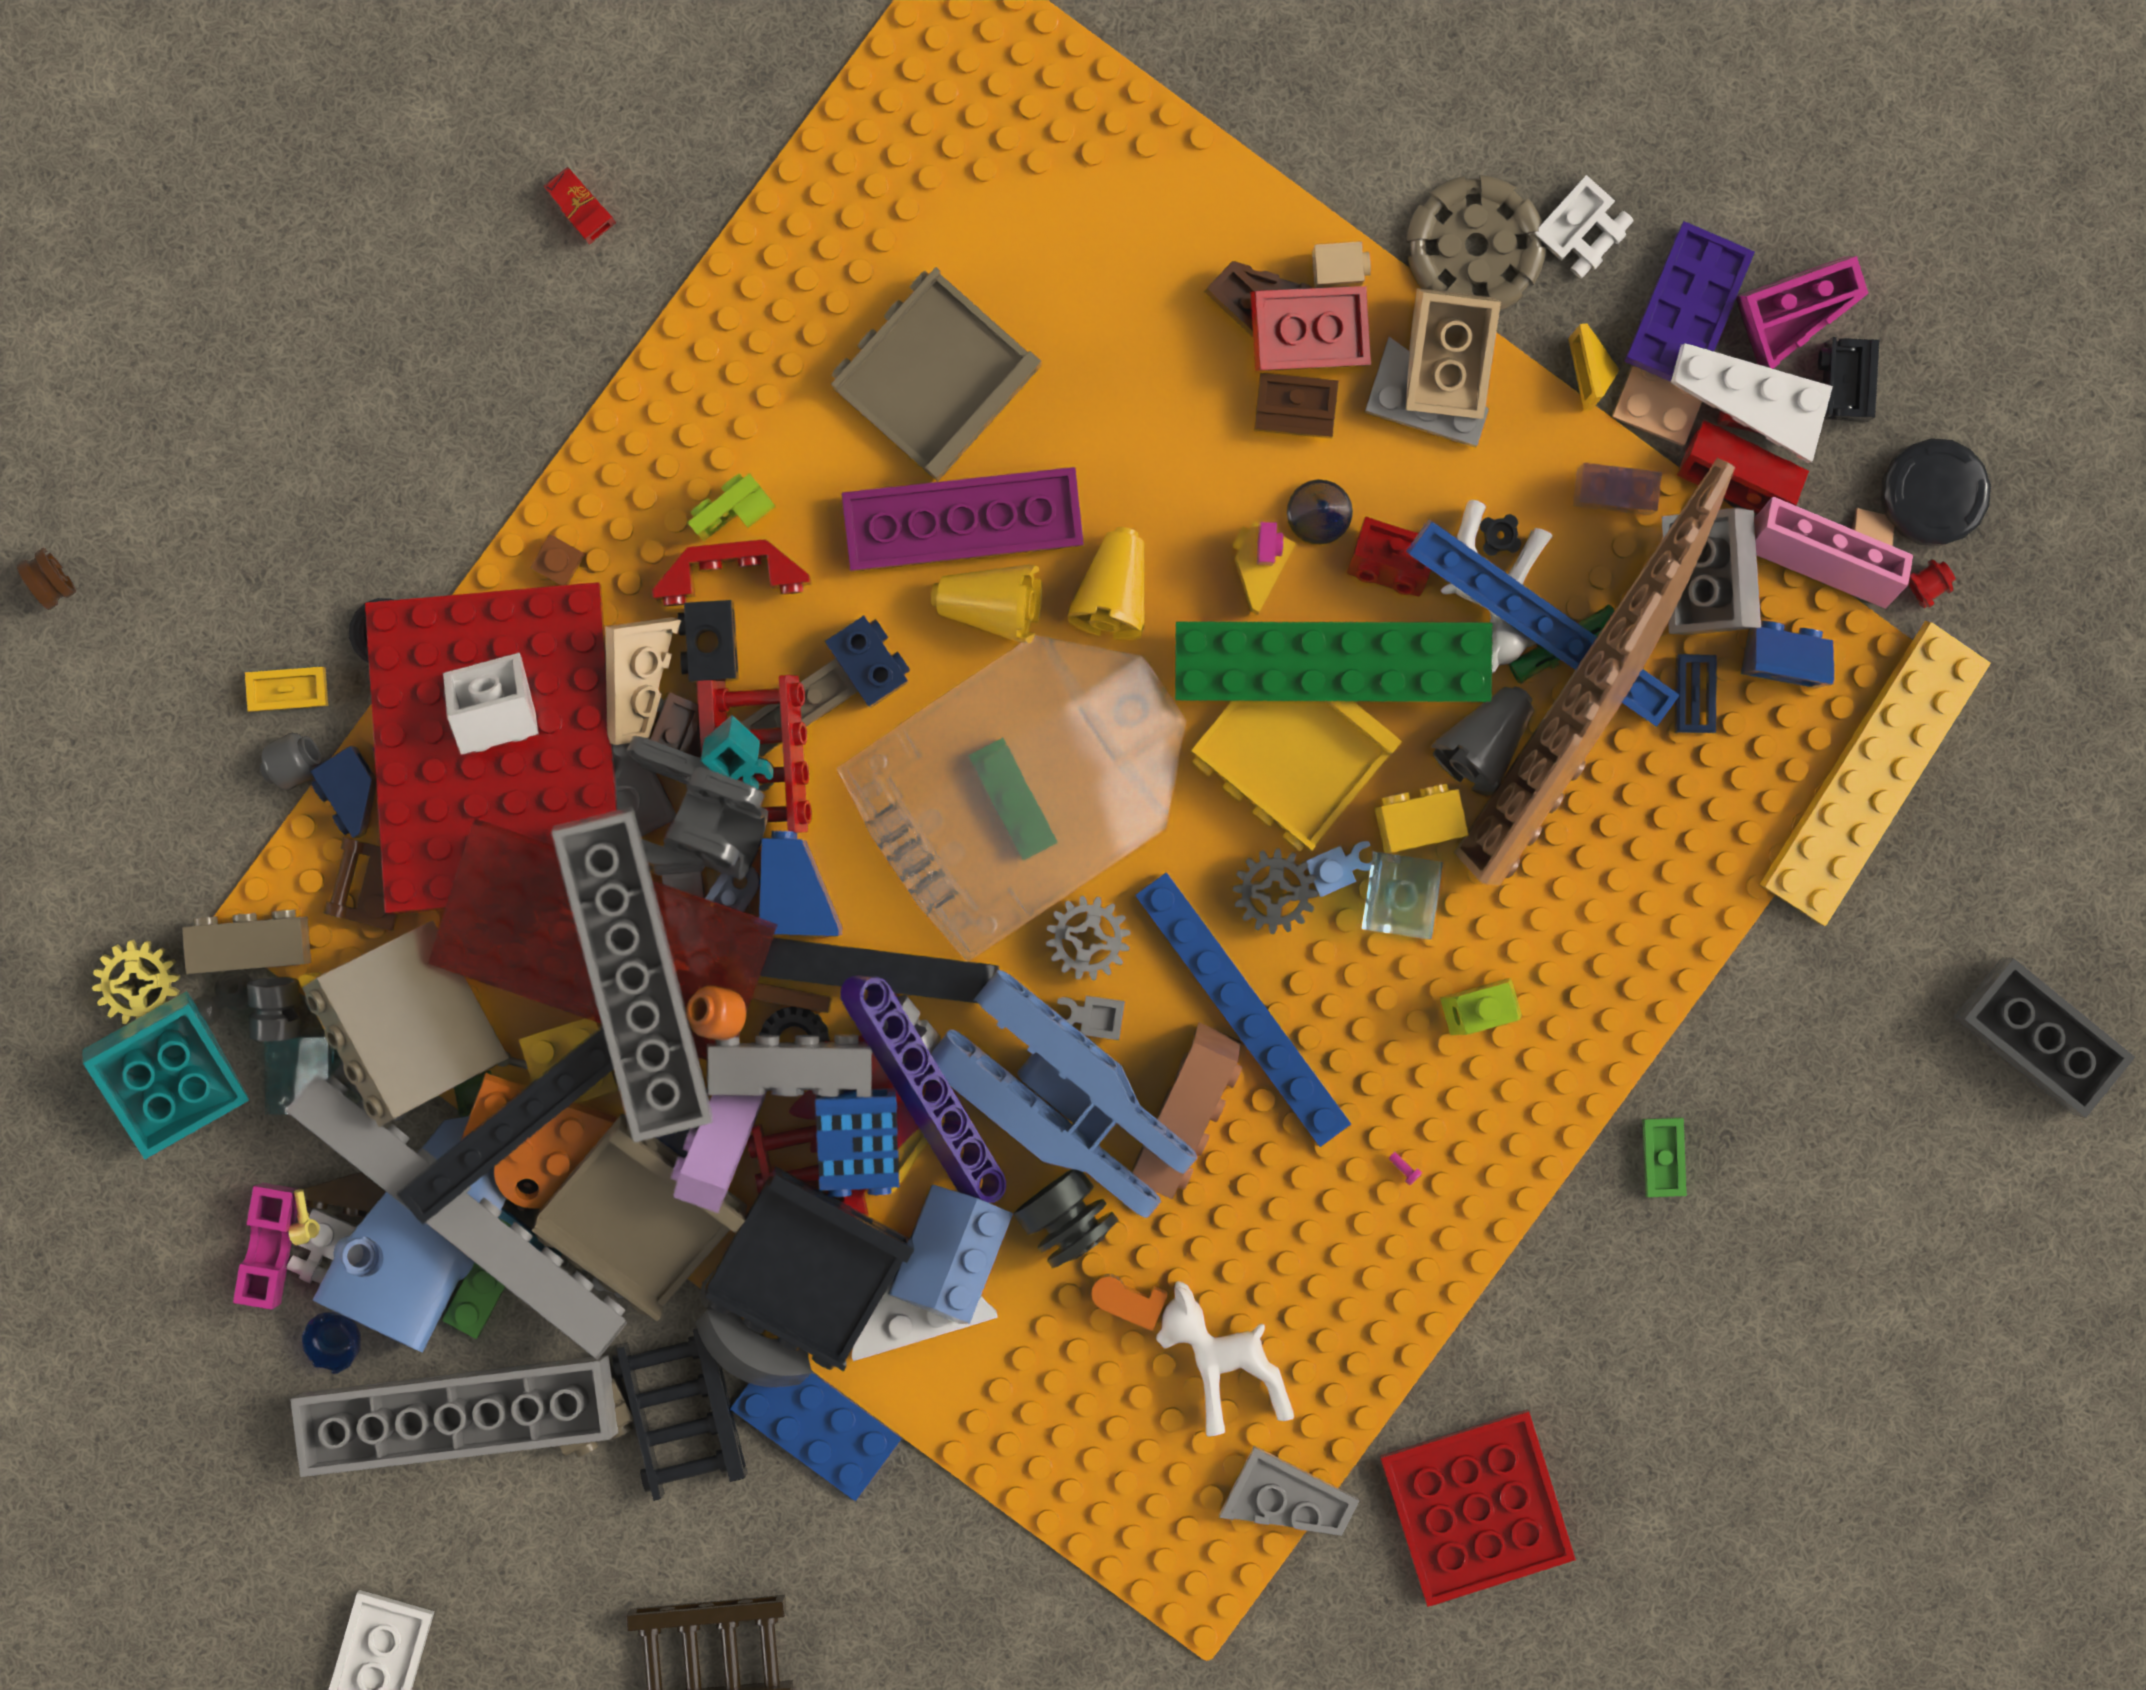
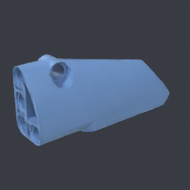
M469 1116L444 1120L422 1148L434 1158L439 1159L460 1141ZM494 1167L472 1184L471 1189L467 1192L478 1203L484 1197L500 1210L507 1199L497 1187L494 1178ZM385 1192L352 1234L343 1237L337 1242L333 1251L334 1259L312 1301L423 1353L458 1281L463 1280L468 1275L475 1262L426 1223L422 1225L409 1209ZM359 1244L363 1249L362 1259L358 1263L351 1265L347 1257L348 1251L352 1246Z

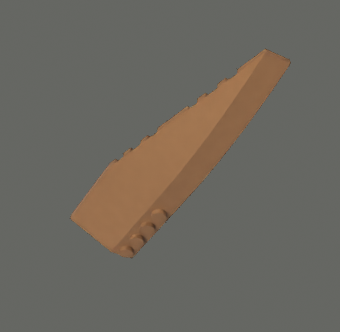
M1719 458L1715 460L1503 777L1498 789L1491 795L1469 828V836L1463 837L1455 849L1454 853L1484 884L1501 885L1505 878H1510L1514 874L1520 863L1519 856L1527 845L1531 846L1539 837L1542 830L1540 825L1548 813H1553L1560 806L1564 796L1562 792L1570 780H1576L1582 773L1586 764L1584 759L1630 691L1677 606L1720 509L1735 468L1731 464Z

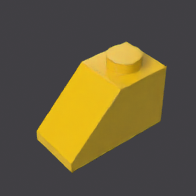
M1254 521L1250 529L1242 527L1232 547L1239 550L1234 560L1250 611L1258 615L1296 543L1283 536L1282 557L1275 556V563L1272 566L1257 565L1260 523Z

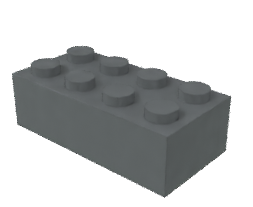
M2002 957L1954 1016L1958 1022L2075 1116L2086 1118L2135 1058V1056L2014 958Z

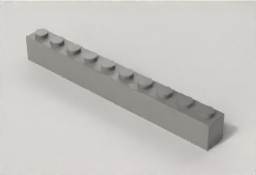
M316 1074L286 1111L409 1209L397 1196V1192L437 1159L423 1148L418 1154L406 1145L410 1138L393 1124L388 1129L383 1126L378 1127L376 1121L371 1119L366 1113L363 1100L361 1099L357 1105L344 1096L349 1089L330 1075L325 1081ZM471 1186L426 1222L427 1225L596 1360L601 1357L627 1324V1321L621 1317L625 1312L623 1307L609 1296H606L601 1301L590 1292L595 1285L576 1271L572 1277L559 1267L564 1261L546 1246L541 1252L532 1246L529 1241L533 1236L519 1224L514 1222L508 1227L498 1219L502 1213L500 1209L484 1197L478 1203L468 1195L467 1192L471 1189Z

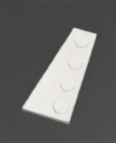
M1686 343L1680 347L1671 383L1709 406L1716 407L1732 416L1733 420L1745 427L1749 426L1766 436L1767 440L1777 446H1783L1806 463L1813 461L1833 386Z

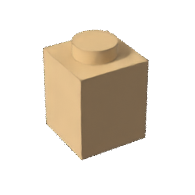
M1362 242L1315 245L1312 250L1315 288L1362 286L1365 281L1364 276L1371 274L1369 252L1362 251Z

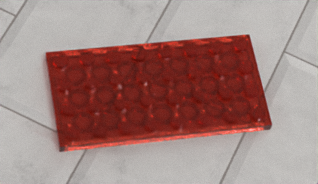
M475 818L470 828L428 964L602 1024L556 846ZM652 880L685 1009L687 1010L691 997L698 989L705 986H715L733 990L739 994L745 1003L747 1014L778 924ZM691 1030L698 1058L707 1060V1043H715V1039L701 1037Z

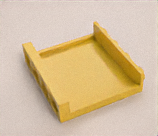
M1231 701L1190 752L1195 756L1192 763L1209 777L1215 772L1226 781L1222 788L1239 802L1245 797L1256 807L1252 813L1269 827L1275 822L1283 828L1286 833L1282 838L1298 851H1301L1304 847L1312 851L1322 836L1402 741L1354 701Z

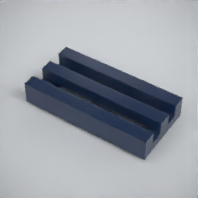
M1676 655L1675 692L1680 696L1675 701V733H1716L1717 655ZM1686 663H1691L1690 725H1685ZM1700 663H1707L1706 725H1699Z

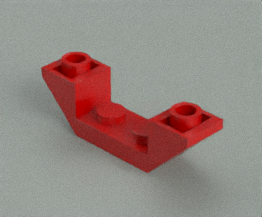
M760 539L687 547L652 589V594L655 600H663V606L684 605V603H687V597H696L692 566L699 565V571H715L723 569L722 563L738 561V567L760 566L761 559L768 558L770 586L773 589L780 588L781 595L804 592L803 586L812 585L811 576L769 541Z

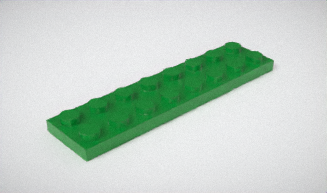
M1176 621L1175 700L1492 702V622Z

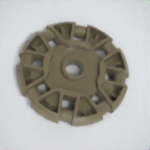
M1479 175V179L1465 180V176L1454 178L1429 193L1430 198L1423 206L1418 205L1408 227L1406 242L1410 243L1411 256L1407 257L1409 267L1421 289L1473 295L1471 284L1485 283L1486 295L1478 296L1492 297L1501 302L1500 311L1522 299V292L1529 284L1534 285L1537 281L1546 255V248L1542 247V241L1534 234V232H1539L1538 228L1543 222L1529 198L1524 200L1514 191L1516 187L1499 178ZM1466 195H1479L1480 205L1473 204L1466 207ZM1503 203L1515 212L1508 221L1497 212V209ZM1441 208L1451 215L1443 225L1435 217ZM1472 235L1482 237L1487 245L1486 252L1480 256L1469 254L1465 248V241L1468 237ZM1515 236H1526V249L1515 250L1517 243ZM1437 241L1438 255L1426 254V242ZM1508 267L1518 274L1511 282L1501 277ZM1444 270L1450 277L1455 279L1449 288L1438 279Z

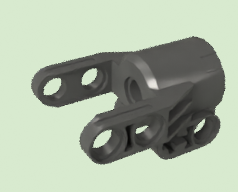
M633 736L626 753L638 761L642 768L688 784V790L674 821H671L663 839L664 846L662 847L641 839L649 871L656 875L703 872L704 868L708 867L742 880L754 862L766 829L768 811L760 807L764 794L753 786L711 771L701 762V758L641 736Z

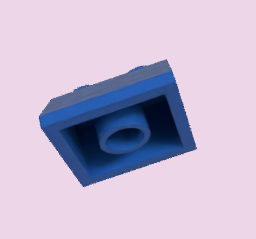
M1761 621V628L1748 630L1741 669L1742 675L1813 688L1833 685V640L1822 638V631L1800 628L1799 634L1784 631V624L1771 621Z

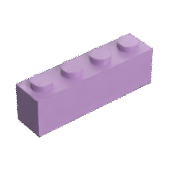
M764 1091V1095L760 1096L712 1095L709 1101L713 1113L712 1123L699 1126L698 1129L690 1128L683 1150L688 1151L687 1157L679 1156L671 1175V1179L677 1181L673 1195L674 1198L719 1213L767 1091Z

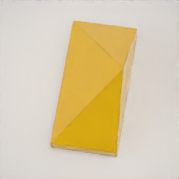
M1585 323L1580 324L1568 340L1583 409L1588 411L1592 410L1604 396L1619 372V368L1590 326Z

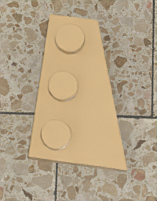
M670 617L605 627L607 734L611 744L630 743L633 736L650 739L661 697L658 687L663 668L669 667L672 654H669L668 650L672 634L678 633L680 619Z

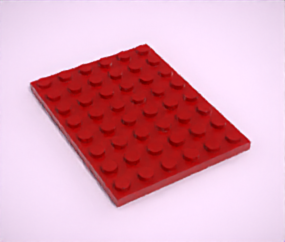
M600 582L366 602L365 611L385 913L389 915L569 899L552 835L554 826L618 810L613 744L610 743L607 734L606 643ZM520 653L536 712L538 734L529 736L522 741H510L492 746L481 752L473 751L461 755L447 717L443 673Z

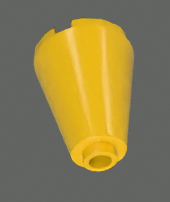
M1117 527L1115 531L1106 534L1068 609L1067 617H1069L1068 622L1071 625L1097 636L1101 635L1102 630L1114 632L1113 639L1135 640L1141 638L1144 630V541L1138 537L1137 531L1126 527Z
M1022 565L942 576L939 583H934L932 587L931 604L933 607H937V612L941 616L1020 643H1031L1035 633L1029 632L1031 622H1039L1042 601L1041 579L1034 578L1033 574L1040 570L1035 565Z

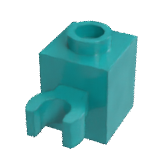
M733 715L704 739L701 762L711 771L735 780L743 776V783L756 789L759 788V781L752 776L753 774L761 773L769 780L773 778L774 770L772 765L766 760L758 759L760 740Z

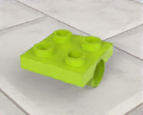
M750 473L744 478L741 474H737L722 486L721 489L725 493L714 502L708 498L697 505L690 512L693 518L687 523L705 541L737 515L749 528L772 510L775 505Z

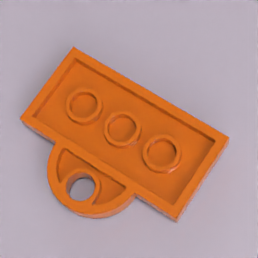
M485 1073L460 1141L520 1093L526 1086ZM573 1102L494 1167V1178L498 1189L509 1201L518 1206L533 1209L541 1208L618 1117ZM523 1179H531L538 1184L539 1189L534 1193L526 1194L518 1189L517 1183Z

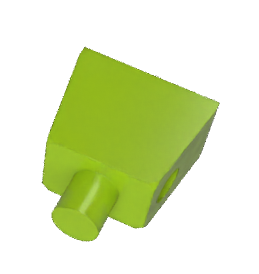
M1512 978L1440 997L1450 1035L1476 1033L1518 1021L1522 1016Z

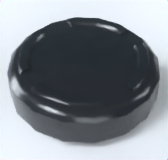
M1931 438L1908 446L1891 461L1882 478L1881 502L1887 519L1894 525V528L1900 535L1919 545L1942 546L1965 538L1981 524L1990 505L1991 483L1985 465L1971 449L1954 440Z

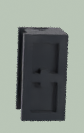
M1832 337L1825 342V347H1820L1818 370H1824L1823 384L1833 386L1824 419L1868 422L1875 418L1879 339L1840 338L1837 341V337Z

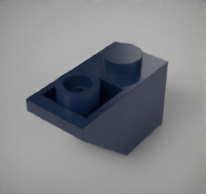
M349 746L310 771L315 778L311 785L318 797L323 802L329 800L335 809L336 814L332 817L340 831L344 835L350 833L352 838H360L367 832L377 782L375 774L359 749Z

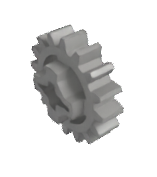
M1080 896V906L1074 907L1070 901H1066L1067 913L1054 912V916L1059 920L1057 926H1047L1048 931L1055 933V939L1046 941V946L1057 948V952L1052 955L1051 959L1052 961H1057L1061 958L1064 960L1065 963L1061 969L1063 973L1072 967L1076 969V979L1080 980L1083 972L1088 971L1091 979L1096 980L1097 970L1102 969L1107 975L1111 974L1109 964L1112 961L1122 965L1123 961L1117 954L1119 950L1129 951L1130 947L1122 943V937L1130 935V930L1120 929L1119 924L1126 918L1124 915L1117 917L1112 915L1115 908L1113 903L1104 909L1101 907V897H1096L1093 905H1088L1085 896ZM1088 911L1085 922L1076 927L1065 925L1074 915ZM1101 915L1112 925L1115 938L1104 935L1099 926ZM1087 927H1093L1094 935L1101 940L1107 941V943H1092L1089 949L1082 948V941L1069 933L1085 932ZM1062 939L1072 941L1076 947L1077 955L1075 961L1065 952ZM1100 949L1111 951L1102 961L1089 964L1091 955Z

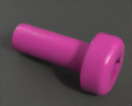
M1396 1152L1388 1158L1407 1177L1405 1182L1408 1185L1414 1183L1421 1176L1422 1172L1418 1168L1414 1171Z

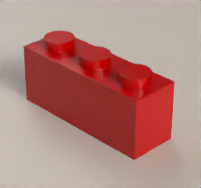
M1704 420L1687 447L1677 476L1699 486L1715 460L1719 458L1735 467L1724 498L1745 509L1754 510V513L1758 514L1772 497L1796 506L1809 470Z

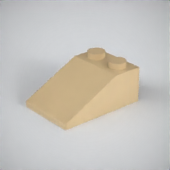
M1417 288L1411 326L1406 410L1484 419L1501 305L1499 300L1492 297Z

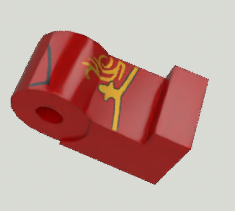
M568 166L543 186L589 245L616 224L609 212L598 202Z

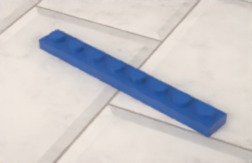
M1428 519L1406 551L1575 670L1597 638L1587 629L1430 519ZM1642 669L1622 703L1657 727L1680 695Z
M1164 873L1135 895L1319 1147L1350 1126L1351 1123L1168 873Z

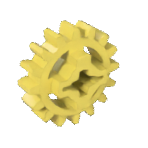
M129 940L126 951L119 944L112 947L115 957L112 958L104 954L100 960L106 966L105 969L97 968L93 972L95 976L102 978L100 983L92 986L93 991H102L104 995L97 1004L101 1006L108 1003L111 1006L107 1015L110 1018L118 1012L123 1014L122 1024L129 1023L132 1016H135L137 1019L168 1002V996L179 995L180 990L172 987L171 984L181 978L180 974L170 973L169 970L176 961L171 959L165 962L162 959L166 950L163 947L155 953L150 951L151 941H145L140 949L137 948L135 940ZM143 958L151 961L159 971L153 972L145 966ZM125 959L124 972L120 976L111 978L115 966ZM134 973H136L138 979H144L145 981L153 980L142 986L139 992H137L136 987L133 985L122 984L132 978ZM162 987L158 999L148 1006V994L152 989ZM120 993L129 1000L130 1006L120 1002L114 994Z

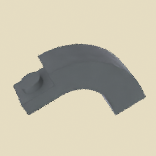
M712 1272L702 1282L700 1290L701 1302L708 1310L696 1321L701 1340L711 1356L729 1373L754 1385L764 1387L800 1385L812 1374L808 1353L800 1348L797 1352L792 1351L780 1344L777 1339L757 1334L743 1323L740 1316L731 1311L729 1315H725L713 1309L708 1304L709 1300L705 1298V1286L711 1278Z

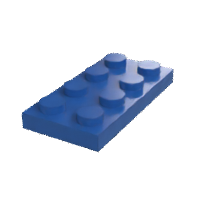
M813 1371L800 1385L764 1387L748 1383L730 1408V1410L854 1501L858 1499L902 1439L901 1436Z

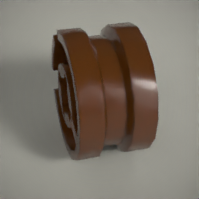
M41 548L35 552L34 559L31 561L24 560L19 563L17 570L34 597L47 610H51L58 605L60 598L63 596L69 598L76 593V589L70 577L66 576L62 571L63 567L51 553L46 555L45 553L48 552L46 548Z

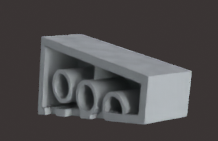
M761 1035L755 1036V1043H739V1036L726 1041L715 1040V1043H707L708 1095L760 1096L764 1095V1091H772L773 1095L798 1096L803 1095L804 1090H812V1094L838 1097L839 1094H844V1090H857V1097H871V1048L865 1041L858 1042V1035H835V1042H819V1036L797 1035L795 1036V1042H779V1036Z

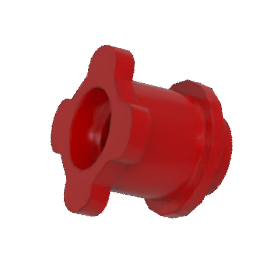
M1931 559L1928 561L1926 568L1917 574L1914 572L1910 574L1908 587L1922 608H1930L1934 605L1933 599L1944 592L1950 594L1954 591L1952 583L1956 581V578L1944 561L1938 563Z

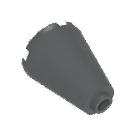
M1517 686L1513 688L1503 687L1492 696V702H1484L1436 739L1431 747L1436 748L1432 753L1434 758L1458 782L1461 783L1464 778H1467L1475 783L1471 788L1474 792L1485 796L1493 795L1498 789L1534 713L1531 696Z

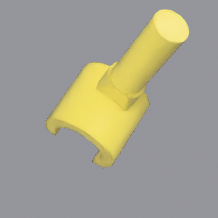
M297 1189L294 1191L298 1222L291 1224L289 1227V1238L294 1245L308 1243L311 1238H315L319 1234L320 1226L314 1219L309 1218L303 1189Z

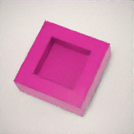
M1261 522L1259 524L1257 565L1272 566L1275 563V556L1282 557L1283 533H1276L1277 523Z

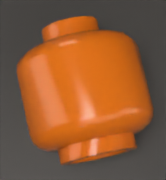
M705 986L698 989L691 997L686 1010L691 1030L701 1037L726 1041L734 1038L741 1031L746 1018V1008L742 997L733 990L715 986Z

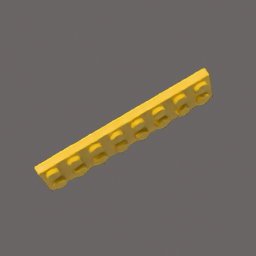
M1924 621L1759 885L1815 922L1826 927L1991 663L1932 622Z

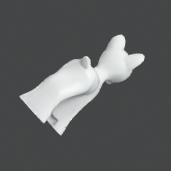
M1470 500L1466 504L1457 539L1477 552L1475 537L1486 506L1477 500ZM1534 528V531L1531 530L1521 553L1508 575L1523 585L1530 568L1553 535L1540 528ZM1451 583L1444 586L1441 590L1442 594L1456 593L1466 600L1481 605ZM1489 610L1491 615L1490 622H1492V673H1494L1499 665L1515 661L1527 647L1536 645V642Z
M1177 1281L1174 1286L1175 1298L1167 1304L1162 1314V1328L1158 1332L1156 1339L1163 1348L1183 1342L1191 1344L1195 1352L1196 1365L1201 1372L1204 1382L1206 1436L1211 1437L1225 1433L1220 1399V1374L1239 1368L1264 1382L1275 1409L1277 1420L1287 1421L1293 1419L1294 1412L1279 1368L1268 1362L1263 1351L1260 1338L1265 1330V1326L1259 1324L1252 1332L1246 1331L1223 1337H1212L1207 1332L1203 1310L1195 1301L1190 1288L1183 1282Z

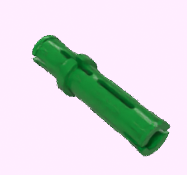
M1608 604L1605 608L1580 621L1578 624L1598 637L1615 610ZM1537 644L1536 648L1509 663L1508 666L1517 682L1522 684L1525 680L1548 667L1551 669L1559 666L1560 659Z

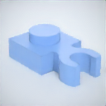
M1369 841L1355 844L1348 855H1345L1342 847L1338 846L1306 860L1309 864L1307 867L1309 874L1316 876V880L1313 883L1319 897L1356 882L1353 870L1369 871L1379 864L1377 860L1363 863L1359 859V852L1370 846Z

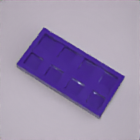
M1683 221L1624 362L1671 382L1682 344L1686 343L1714 352L1755 251Z

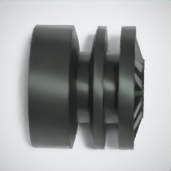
M1075 1169L1067 1171L1036 1193L1013 1213L1028 1235L1044 1228L1049 1234L1038 1245L1041 1253L1056 1244L1059 1248L1047 1258V1262L1052 1268H1056L1065 1262L1076 1260L1101 1242L1109 1229L1118 1221L1112 1211L1099 1219L1094 1217L1107 1205L1104 1199L1097 1200L1087 1206L1083 1202V1199L1094 1188L1083 1171Z

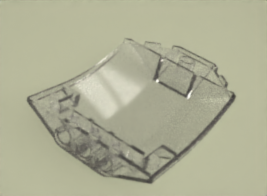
M1035 635L1031 643H1021L849 759L839 766L837 770L869 833L923 912L927 914L961 956L969 962L1166 829L1182 737L1184 736L1187 720L1142 655L1123 653Z

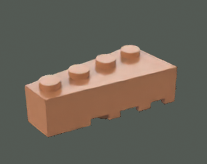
M1198 1022L1193 1033L1191 1049L1189 1053H1184L1174 1078L1175 1083L1173 1087L1170 1086L1158 1111L1159 1117L1157 1120L1186 1142L1198 1156H1201L1210 1136L1204 1133L1210 1120L1218 1121L1226 1103L1225 1100L1221 1099L1226 1086L1234 1087L1242 1066L1237 1065L1241 1041ZM1142 1145L1131 1172L1153 1191L1173 1199L1177 1188L1185 1190L1193 1169L1189 1168L1186 1173H1180L1170 1167L1146 1146Z

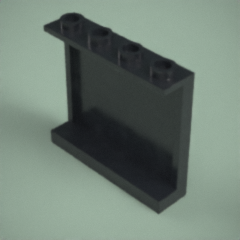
M775 1166L747 1213L745 1222L736 1232L706 1284L705 1298L709 1300L708 1304L716 1311L725 1315H729L731 1311L744 1318L743 1323L750 1329L759 1333L767 1330L778 1336V1342L784 1347L795 1352L800 1348L812 1354V1360L828 1370L836 1367L844 1371L847 1367L846 1358L902 1262L907 1263L914 1252L913 1240Z

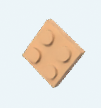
M1631 365L1611 417L1634 428L1684 446L1702 401L1675 386L1670 381Z

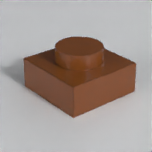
M549 534L531 569L560 585H568L585 553Z

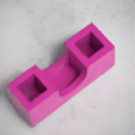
M260 1183L253 1186L246 1224L251 1226L250 1241L246 1257L239 1264L233 1303L271 1310L281 1305L292 1245L289 1238V1227L296 1222L297 1216L294 1191L298 1188L269 1183Z

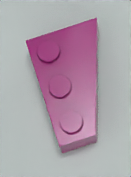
M1844 256L1739 294L1736 300L1757 364L1774 369L1780 364L1781 360L1798 347L1803 346L1810 340L1809 338L1827 324H1831L1869 293L1857 256Z

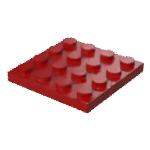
M1528 1409L1380 1456L1427 1607L1576 1560Z

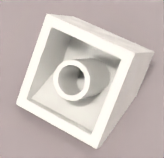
M520 653L443 673L447 717L461 755L473 751L481 752L492 746L510 741H522L529 736L538 734L536 712Z

